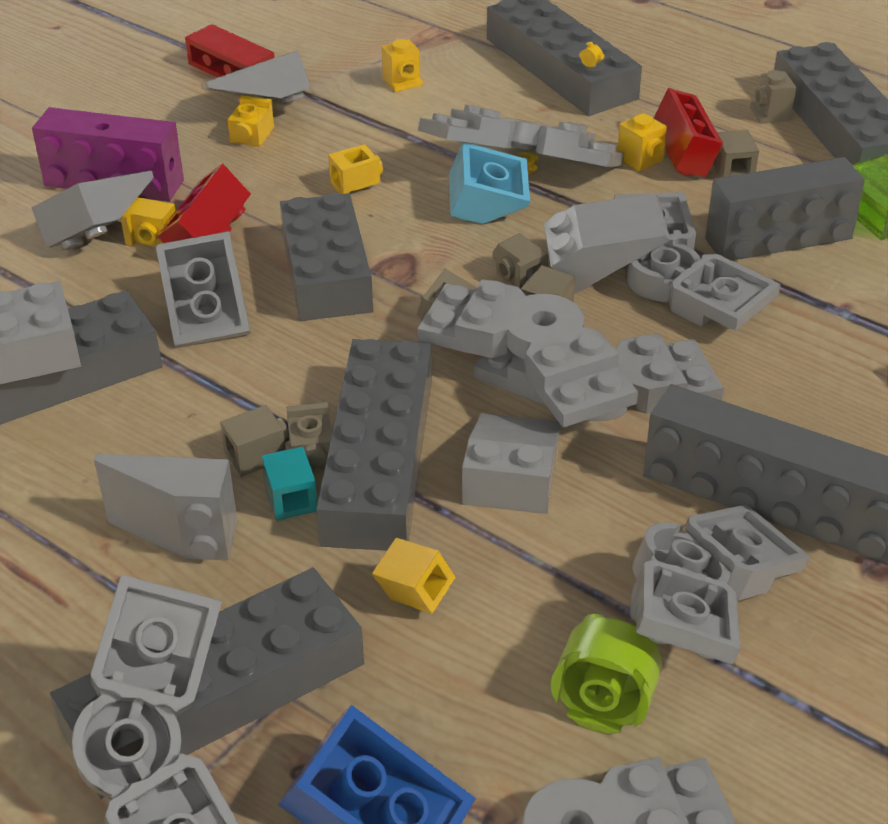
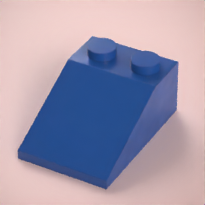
M351 704L331 726L278 805L303 824H461L476 798Z

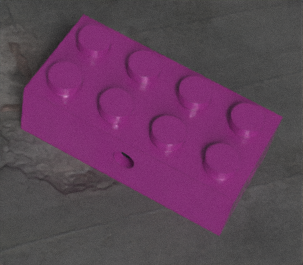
M48 107L32 127L44 186L68 189L78 183L152 171L154 178L138 197L170 202L184 181L176 122Z

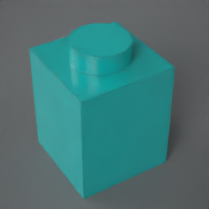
M298 447L261 455L265 488L276 521L317 512L316 482L304 448Z

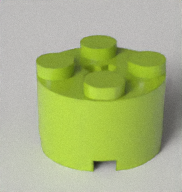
M590 614L571 632L552 675V696L556 703L560 698L566 707L569 708L566 715L570 719L589 730L607 734L620 733L623 726L635 723V728L647 716L662 672V658L657 648L659 643L650 640L647 636L636 633V627L627 622L605 618L599 614Z

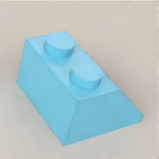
M462 142L449 172L450 216L457 217L463 221L469 220L485 224L528 207L530 191L527 159Z

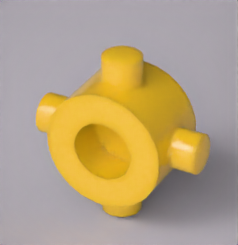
M588 42L587 48L579 53V57L585 66L595 67L596 64L604 59V54L599 46L593 44V42Z
M521 152L515 155L527 159L528 174L537 170L536 162L539 160L537 155L531 152Z

